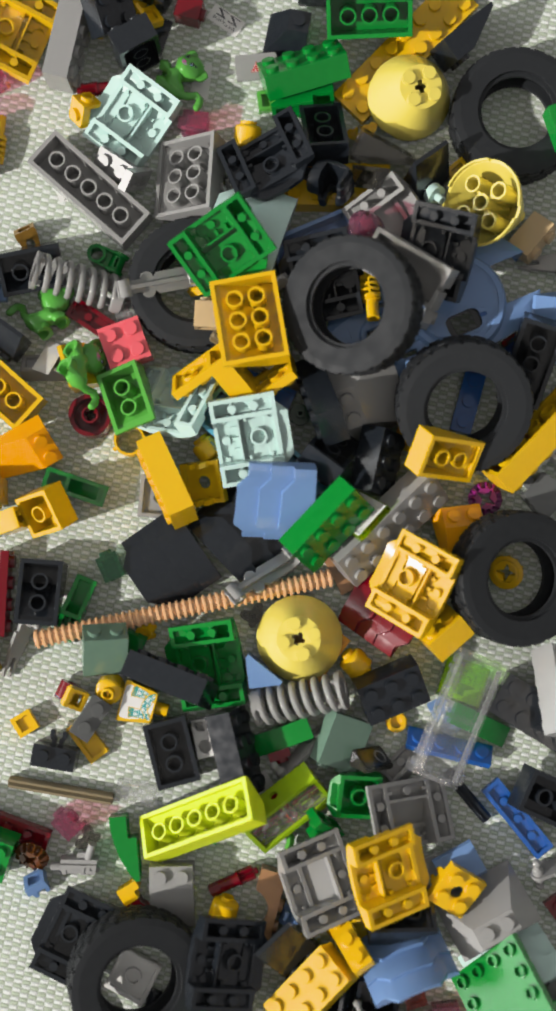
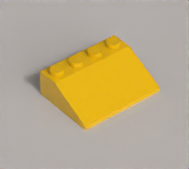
M275 270L209 282L223 368L273 366L291 362Z

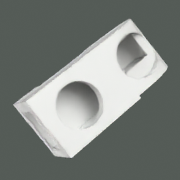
M205 717L191 720L198 760L214 756Z

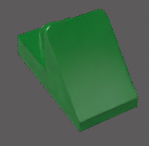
M311 807L306 812L310 819V826L306 829V832L310 838L336 827L341 837L345 835L335 818L314 807Z

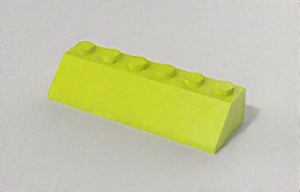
M247 776L139 816L144 859L159 863L267 824L264 802Z

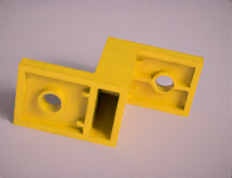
M218 343L172 376V395L176 400L188 397L200 384L205 385L213 376L230 398L267 391H274L275 396L280 389L292 385L296 378H298L295 360L290 355V363L275 365L270 370L266 369L254 377L247 367L223 368Z

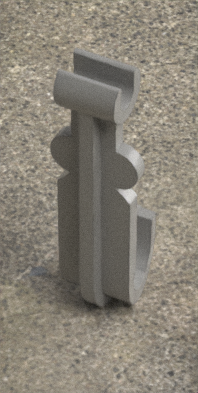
M183 267L157 271L154 275L149 271H145L140 274V279L115 281L119 299L131 297L133 294L140 292L145 297H153L156 291L158 293H165L196 287V284Z
M282 547L283 553L257 567L255 572L247 571L242 582L239 584L235 582L229 584L226 587L227 591L224 593L236 606L244 601L247 594L252 591L262 593L265 585L269 586L295 570L302 562L294 557L285 547Z

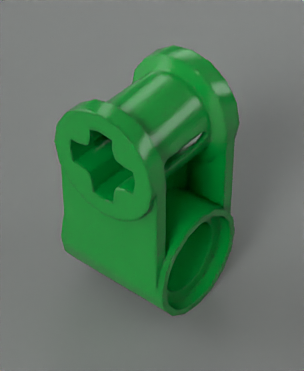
M97 243L89 246L87 250L88 259L93 266L105 270L109 274L116 273L119 278L122 277V269L130 259L127 255ZM96 251L103 253V256L98 260L92 258L93 253Z

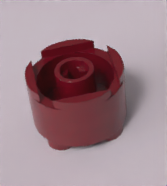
M84 394L76 398L70 405L68 412L70 423L84 437L91 439L104 437L113 427L104 399L99 395L100 400L97 408L89 410L88 405L92 399L90 395ZM94 411L96 417L90 421L88 414H93Z

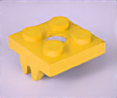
M219 459L182 463L179 465L181 478L194 506H209L229 500L227 489L223 488ZM202 476H207L210 479V486L208 488L201 486L200 478Z
M450 861L445 869L439 866L436 868L437 876L431 875V887L427 890L429 901L461 919L487 884L480 877ZM460 886L463 888L460 896L454 897L451 895V890L454 887Z

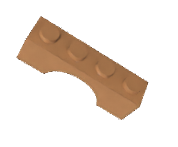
M262 864L256 890L263 895L267 902L268 910L262 920L266 921L264 936L269 941L271 934H276L279 920H275L277 911L282 912L285 899L281 898L284 888L278 874V868Z

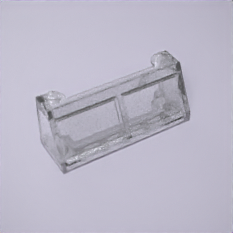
M462 647L458 648L451 655L454 664L450 663L448 666L450 669L417 748L413 750L416 755L408 757L405 767L411 772L457 790L458 786L462 785L465 779L464 770L498 687L504 683L507 673H505L506 667Z

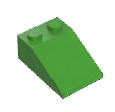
M134 359L96 376L116 436L156 420L150 383L144 366Z

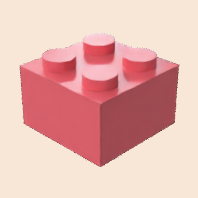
M137 315L97 329L110 370L134 359L140 364L154 360Z

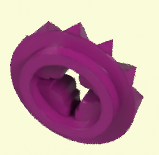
M489 482L476 484L468 495L469 504L479 503L481 505L482 498L480 495H486L491 492L489 500L493 504L486 502L480 506L483 516L498 511L503 501L501 491L495 484Z

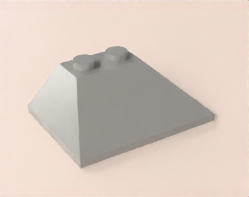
M392 170L386 175L378 188L370 187L341 210L359 235L372 238L377 227H381L401 237L403 221L413 214L416 200L420 201L411 186Z
M395 364L385 370L382 369L381 372L366 376H344L327 372L341 405L349 434L353 438H360L363 424L386 428L398 425L394 410V398L399 376Z
M442 773L365 786L374 835L410 822L413 825L414 834L421 837L422 845L456 839Z
M337 827L277 852L278 874L291 912L306 939L361 915L350 882L346 850Z
M508 859L480 876L487 886L461 919L434 904L464 962L497 945L511 934L518 933L542 920ZM460 887L452 891L451 895L454 897L460 896L463 888Z

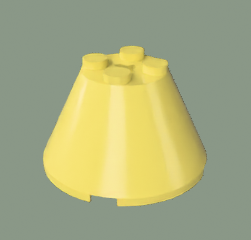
M412 54L399 55L384 62L375 72L368 88V107L378 127L393 136V138L402 141L420 140L434 133L444 122L450 106L449 86L441 70L430 60Z
M490 158L473 160L461 167L448 184L449 189L442 206L482 215L477 247L497 242L516 228L525 218L520 181L514 170L502 161Z
M292 595L276 601L263 614L257 628V648L265 665L279 677L290 681H300V679L308 681L313 676L318 678L326 673L338 659L342 647V629L337 616L324 602L311 596ZM303 633L302 638L305 639V642L296 644L293 638L294 634Z

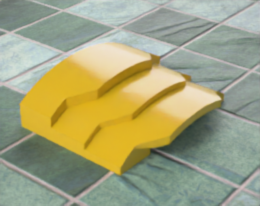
M0 0L1 70L29 85L50 38L58 3L53 0Z
M403 528L397 540L388 542L383 556L369 580L371 594L365 607L418 639H423L436 622L449 599L464 560Z
M409 822L392 830L388 829L371 837L365 836L347 844V866L352 890L366 928L371 932L430 906L426 890L430 877L424 859L421 837L414 834L412 823Z

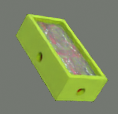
M302 762L259 795L264 802L267 824L244 833L264 853H267L309 820L306 812L311 807L320 811L326 807L327 788L309 766Z

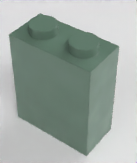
M126 622L82 625L81 661L83 677L120 674L128 655L129 638Z
M331 710L329 714H325L310 757L317 761V766L328 769L330 766L335 768L334 771L340 774L356 772L361 760L356 751L365 749L373 726L363 719Z

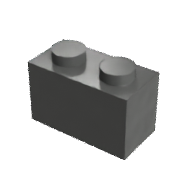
M94 692L70 727L69 732L88 743L112 708V704L107 703Z

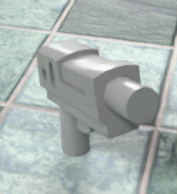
M89 841L86 851H79L77 855H62L60 862H51L50 870L60 871V875H66L67 873L95 875L96 872L100 871L98 866L99 856L94 855L97 843Z

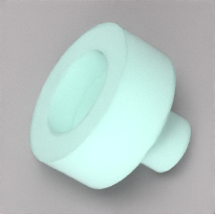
M437 182L432 183L426 188L423 199L427 203L436 205L439 203L442 205L446 200L444 197L445 188Z

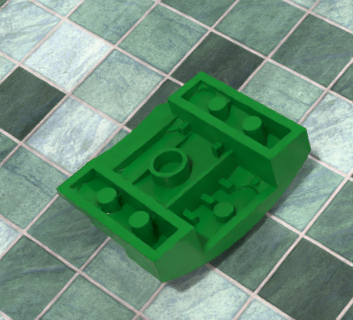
M240 191L230 196L167 242L170 250L204 297L211 295L210 281L260 273L267 268L268 255L277 249Z
M234 617L168 628L170 640L164 648L166 658L175 664L178 663L195 671V674L198 671L215 679L214 683L220 686L211 709L244 705L248 702L245 662ZM181 699L183 712L204 710L202 707Z

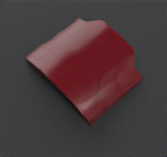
M372 573L358 587H354L340 612L338 620L391 658L399 646L410 644L414 636L365 607L371 594L369 580L373 575Z

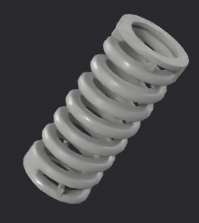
M37 251L30 272L29 289L34 290L36 286L40 287L41 280H39V277L45 266L41 289L43 293H47L56 270L52 294L58 296L63 280L68 272L64 299H70L73 286L79 275L75 302H81L84 289L90 278L86 305L91 306L93 304L95 292L101 281L97 308L102 309L104 307L108 290L112 284L110 301L107 300L106 305L109 312L115 314L120 312L125 298H118L115 281H119V277L116 273H112L109 276L105 270H100L97 273L95 267L92 266L86 270L84 264L79 263L75 266L72 260H67L63 263V259L59 256L55 257L52 261V256L49 253ZM124 276V277H122L120 280H124V279H128V278H127L126 276Z
M341 671L334 672L331 681L328 674L322 675V686L326 697L325 704L322 700L318 678L316 676L311 677L310 684L315 700L314 707L311 703L308 683L306 679H300L299 688L304 703L303 709L300 706L297 685L294 681H290L288 683V692L293 706L292 712L289 709L288 695L284 684L277 685V695L282 709L281 714L278 711L277 696L272 686L266 687V690L261 688L252 689L249 700L252 717L256 726L262 728L265 724L272 726L276 721L278 723H285L287 719L295 721L298 716L305 719L309 714L315 717L320 712L329 714L331 710L339 712L342 709L348 710L350 708V698L343 673ZM333 685H335L337 692V702L332 693ZM265 696H266V698H267V702H268L269 709H270V711H271V715H269V713H267V707H266Z

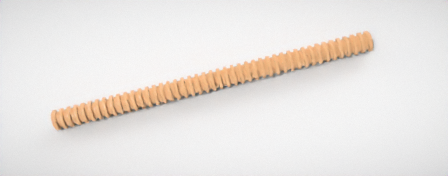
M328 568L324 572L319 570V573H306L305 576L300 574V577L295 575L291 579L290 577H287L286 580L281 578L280 581H276L269 586L265 585L262 593L250 592L246 595L244 601L237 606L240 607L241 604L247 605L248 602L254 604V601L259 603L263 599L267 601V598L273 600L274 597H277L278 599L282 595L287 597V594L292 596L293 593L300 594L301 591L303 593H306L307 590L311 592L315 588L320 590V587L323 589L326 586L333 587L332 573ZM223 590L219 594L218 592H214V595L208 593V596L203 594L200 598L198 596H195V599L189 597L188 600L181 599L180 602L175 600V603L170 601L166 605L161 603V606L156 604L155 607L148 606L147 609L145 607H142L141 610L136 608L135 611L128 610V613L122 611L121 614L115 613L113 616L108 614V617L103 615L99 619L98 617H95L94 620L88 618V621L81 620L80 623L78 621H75L74 624L69 622L68 625L61 624V627H48L46 630L41 628V631L36 629L33 632L35 646L39 649L43 645L48 647V644L54 646L55 643L61 644L62 641L68 643V640H71V642L75 641V639L81 640L82 625L126 622L128 630L129 627L135 629V626L141 627L143 624L148 626V623L154 625L155 622L161 623L162 620L168 622V619L173 621L177 617L181 619L182 616H185V618L188 615L195 616L194 614L196 613L201 615V612H205L206 614L210 610L211 612H214L215 609L221 611V608L228 609L229 606L234 608V604Z

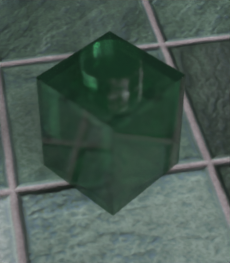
M111 549L99 553L100 558L95 559L105 583H110L128 575L123 568L118 551L112 552Z

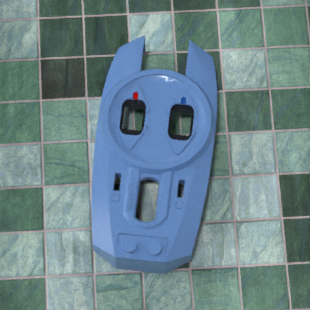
M504 238L493 244L477 247L472 270L460 303L443 300L438 311H435L438 312L434 325L430 324L427 330L420 328L418 336L415 337V342L409 350L407 349L406 353L413 350L417 353L423 347L429 346L430 343L438 339L442 340L443 337L458 336L450 319L469 311L477 327L459 335H476L498 343L514 331H517L524 312L531 313L533 295L540 294V289L507 303L504 286L499 276L490 266L510 257L516 262L523 251ZM381 286V299L378 303L379 305L384 303V295ZM365 306V313L328 321L327 328L334 337L343 343L352 344L362 341L366 338L367 333L374 331L379 325L384 307L380 308L379 306L380 319L378 321L369 322L367 320ZM417 354L405 359L402 357L399 361L394 362L399 377L403 369L406 368V364Z

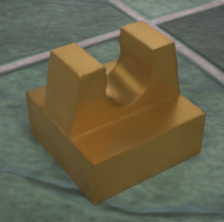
M33 222L14 230V236L22 247L28 246L26 243L28 239L34 240L35 244H40L37 229Z

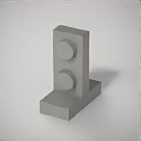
M105 145L100 146L93 162L104 173L120 182L118 188L123 192L144 190L153 172L148 167H137Z

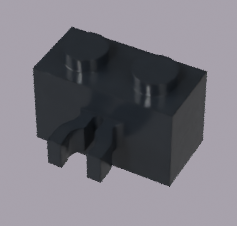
M52 728L50 734L52 742L38 740L33 744L30 765L73 773L77 769L80 748L64 745L69 731L66 730L63 731V737L57 743V729Z

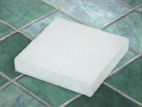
M132 948L120 953L104 987L142 1006L163 965Z

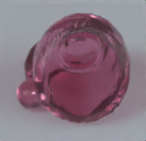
M360 210L350 217L348 234H358L372 238L377 227L385 228V225L376 214Z

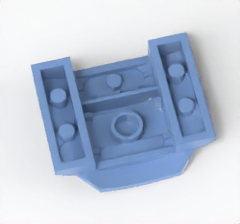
M249 461L248 476L237 484L233 524L242 530L241 536L279 540L315 502L317 484L316 464Z
M439 927L438 934L390 945H368L367 935L361 938L376 963L362 974L376 1009L392 1002L401 1003L421 992L440 987L445 980L460 975Z

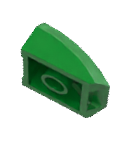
M359 771L338 774L329 781L326 804L332 816L335 818L371 819L365 786L382 784L383 776L380 772Z

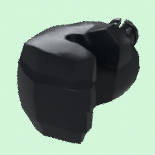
M320 160L312 168L307 167L304 180L307 181V191L318 195L320 206H326L330 195L333 193H337L335 198L336 206H343L354 194L355 183L352 171L348 166L334 160Z

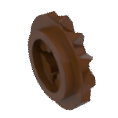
M21 843L15 850V858L19 860V864H24L26 868L30 867L34 871L37 868L42 870L49 862L47 852L37 844Z

